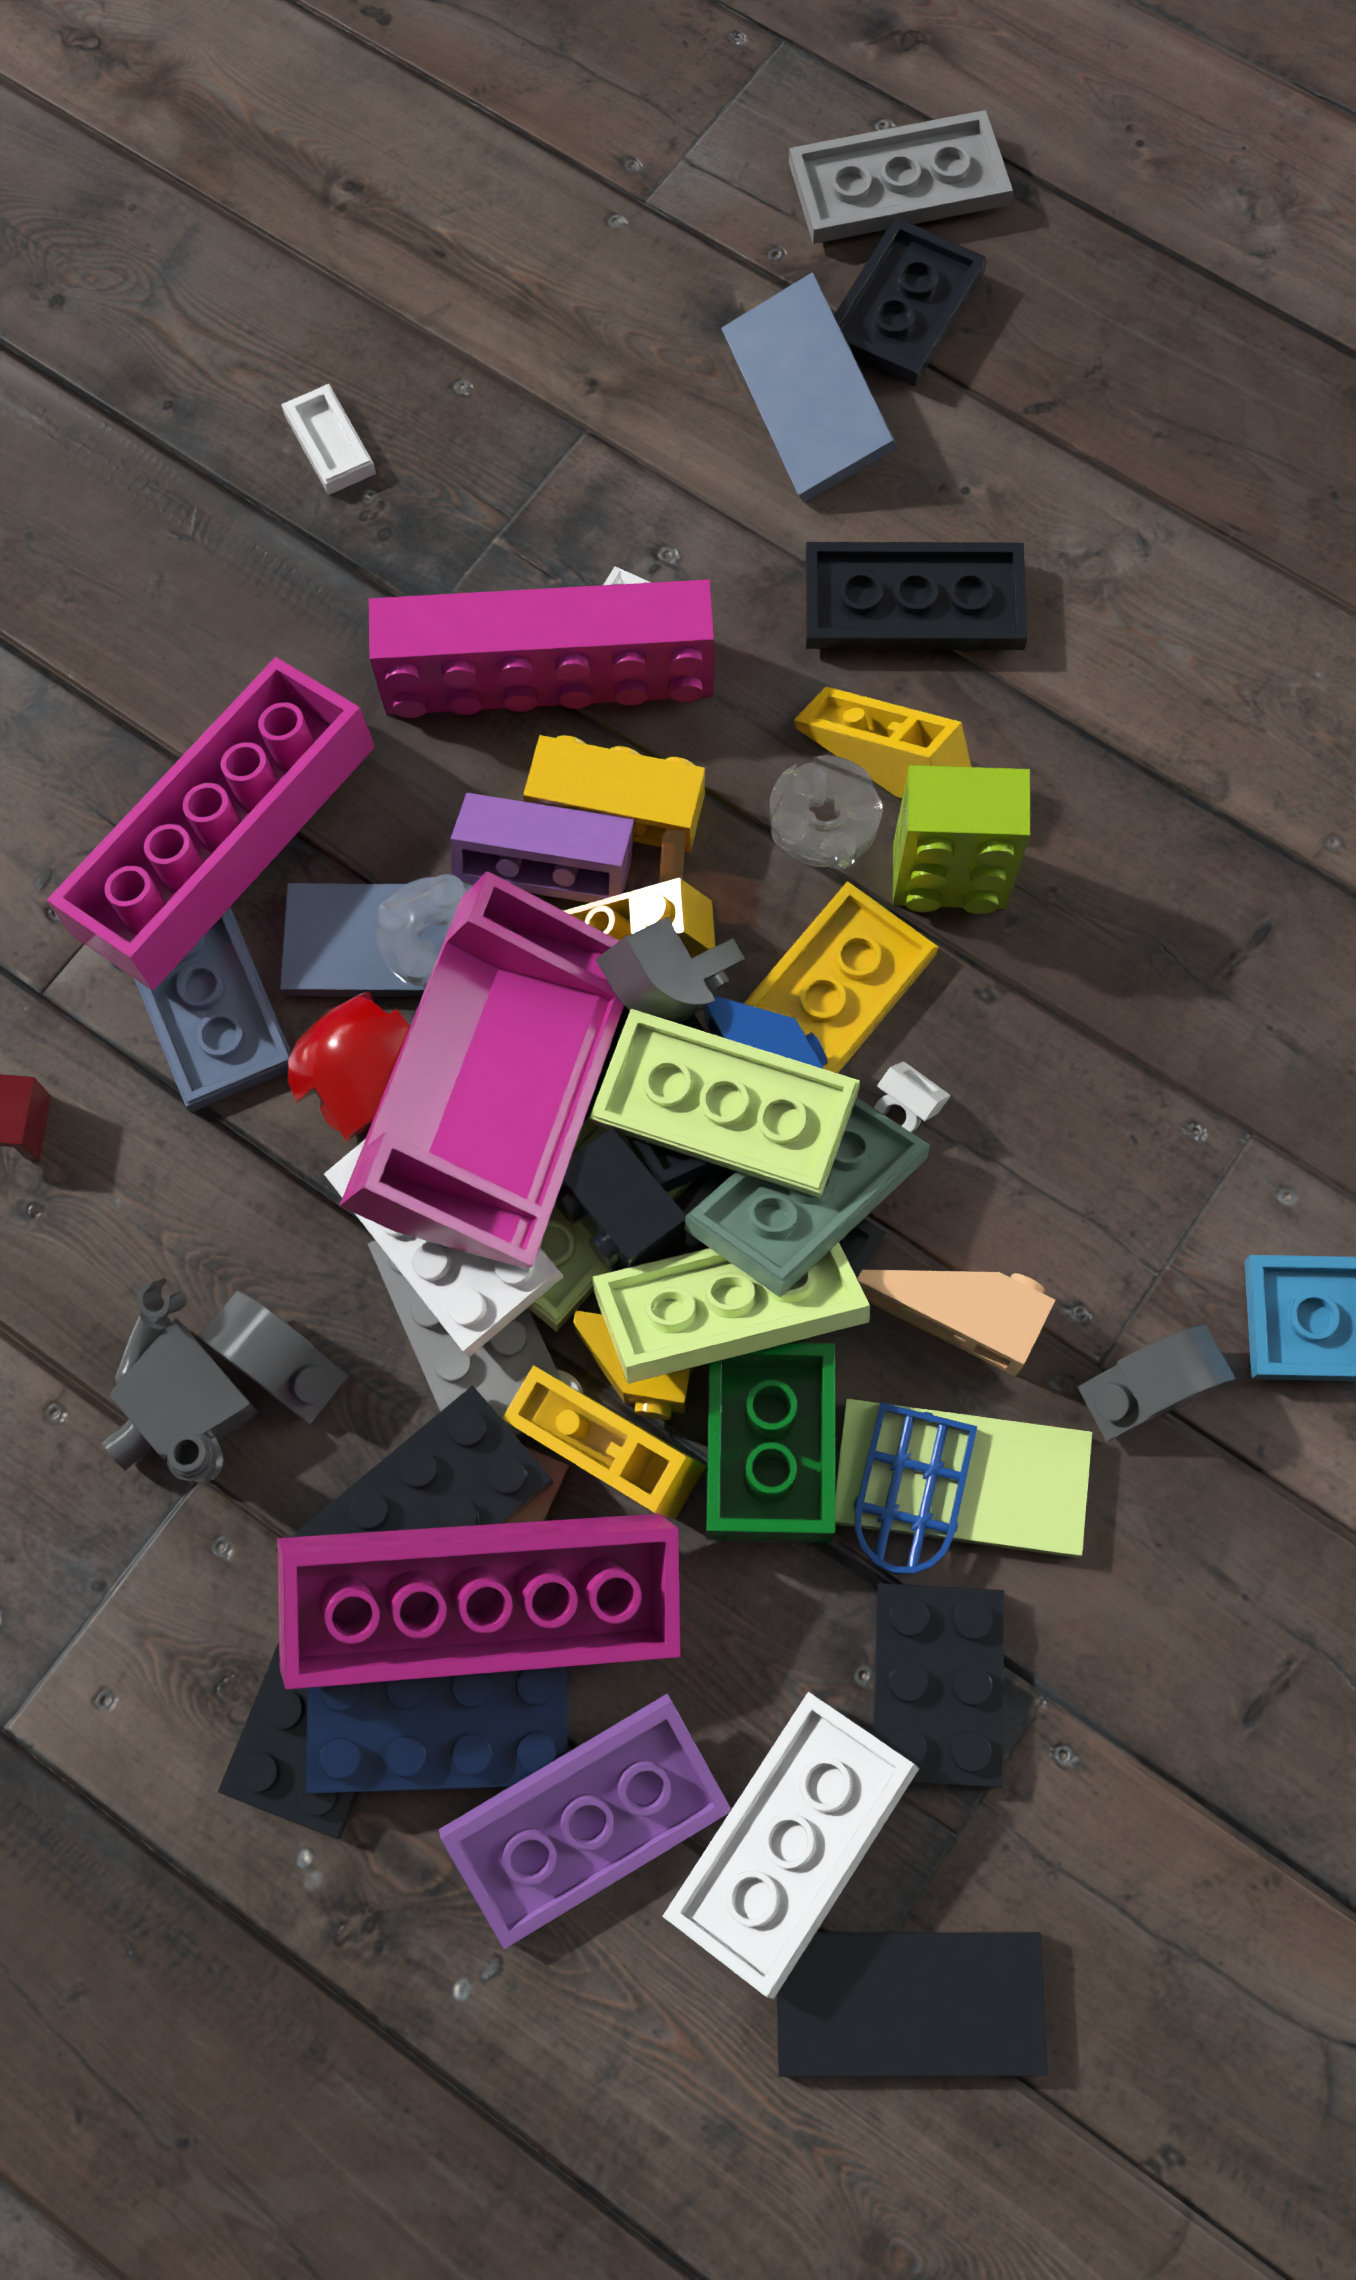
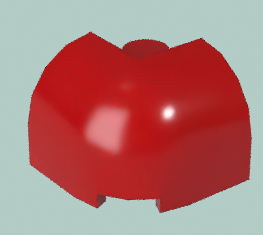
M369 991L361 993L334 1007L314 1023L297 1040L288 1059V1083L296 1103L316 1092L321 1100L320 1109L324 1119L334 1130L340 1131L346 1142L371 1127L408 1034L410 1025L398 1009L387 1014L373 1002Z

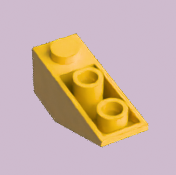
M681 878L564 911L619 941L668 917L691 958L716 947L712 900Z

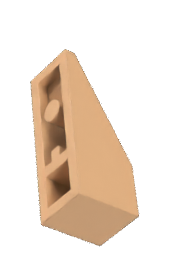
M862 1270L857 1279L869 1303L1015 1377L1025 1364L1055 1302V1299L1044 1294L1045 1288L1037 1281L1016 1273L1008 1277L1000 1272Z

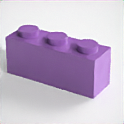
M466 793L450 838L452 880L475 884L489 871L533 894L589 903L621 895L624 892L632 863L634 819Z

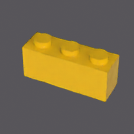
M539 735L523 797L524 802L634 819L633 842L691 853L705 796V768L695 766L692 762L679 757H669L663 760L640 755L637 751L628 747L615 746L608 749L588 745L572 736L562 735L552 738Z

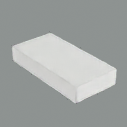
M330 384L281 404L288 423L328 495L376 474L373 461Z

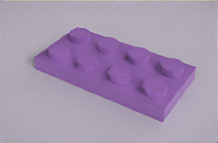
M668 1694L440 1828L439 1833L444 1846L503 1949H506L730 1813L731 1808Z

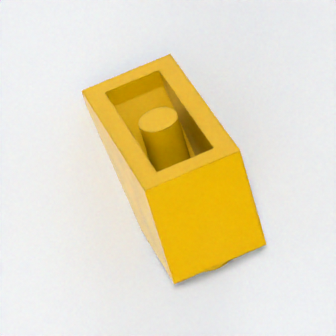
M575 1310L573 1323L577 1337L623 1402L635 1406V1414L657 1420H670L671 1412L685 1414L693 1367L628 1384L603 1316L601 1314Z

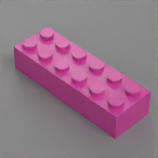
M710 579L369 598L370 662L386 715L396 714L405 718H416L425 713L449 711L460 715H470L484 709L502 708L524 712L538 706L555 705L579 709L587 707L591 703L618 702L622 705L632 706L641 704L646 700L673 699L677 702L685 703L696 701L701 697L714 696V633Z
M275 657L52 893L47 902L73 937L154 991L375 748L360 707Z
M659 1514L277 1538L280 1672L285 1690L680 1657L678 1527Z

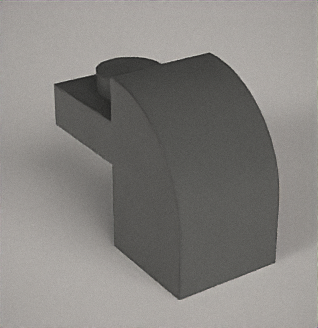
M666 917L624 937L599 956L596 961L616 996L629 1010L634 1009L680 1023L715 1001L711 993L730 982L725 972L745 958L733 938L691 958L671 921Z
M238 1290L198 1337V1339L238 1371L259 1384L309 1424L313 1422L348 1377L344 1371L314 1348V1345L267 1308Z
M1204 1324L1179 1331L1133 1352L1117 1361V1365L1078 1386V1389L1105 1441L1108 1442L1125 1435L1165 1412L1184 1407L1236 1378L1207 1325Z

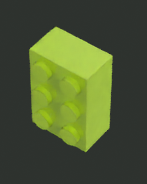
M908 765L893 843V905L907 906L908 909L916 912H930L940 907L964 908V910L970 913L987 914L997 909H1006L1030 837V769Z

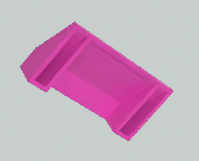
M487 871L461 897L339 1206L397 1233L521 1268L529 1269L533 1267L624 1004L616 996L596 961L599 956L618 943L619 940Z

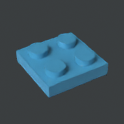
M1250 1255L1244 1262L1251 1379L1356 1381V1257Z

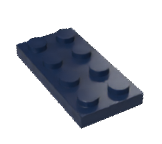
M567 1667L307 1688L306 1793L511 1787L568 1753Z

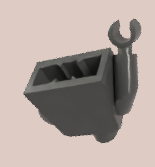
M161 1278L144 1284L139 1289L137 1302L141 1311L129 1336L115 1375L117 1385L110 1394L112 1400L129 1420L101 1444L125 1471L149 1450L154 1448L162 1459L167 1462L170 1472L177 1479L207 1483L214 1480L222 1470L224 1460L219 1442L255 1421L262 1413L179 1319L176 1318L170 1323L168 1315L182 1310L186 1305L187 1298L180 1291L169 1295L164 1302L161 1291L166 1284V1279Z

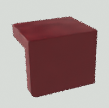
M0 1074V1146L14 1147L26 1160L39 1161L51 1095L35 1077Z

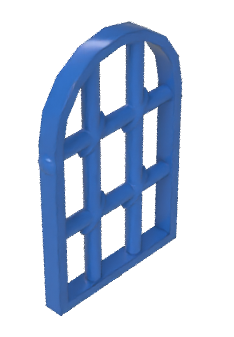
M880 1402L859 1495L854 1500V1533L861 1551L875 1566L892 1574L913 1575L931 1568L946 1554L954 1533L958 1530L957 1518L977 1426L934 1416L930 1412L922 1413ZM884 1412L905 1417L896 1456L876 1451ZM915 1420L938 1425L930 1464L909 1459L911 1453L907 1452ZM948 1428L968 1433L960 1472L943 1468L945 1462L941 1461ZM873 1460L891 1464L889 1470L893 1471L885 1507L864 1502ZM904 1468L924 1473L923 1479H926L918 1516L898 1511L900 1505L896 1504ZM937 1476L958 1481L949 1523L933 1520V1513H929ZM862 1512L879 1516L877 1522H881L875 1552L867 1546L861 1530ZM892 1520L912 1524L911 1531H915L907 1567L894 1566L883 1561ZM926 1528L947 1533L940 1551L929 1561L918 1565Z

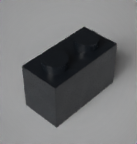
M613 1128L571 1156L555 1204L571 1224H575L580 1220L593 1238L589 1240L590 1246L606 1268L612 1270L617 1266L619 1270L655 1262L686 1240L687 1231L684 1230L685 1213Z

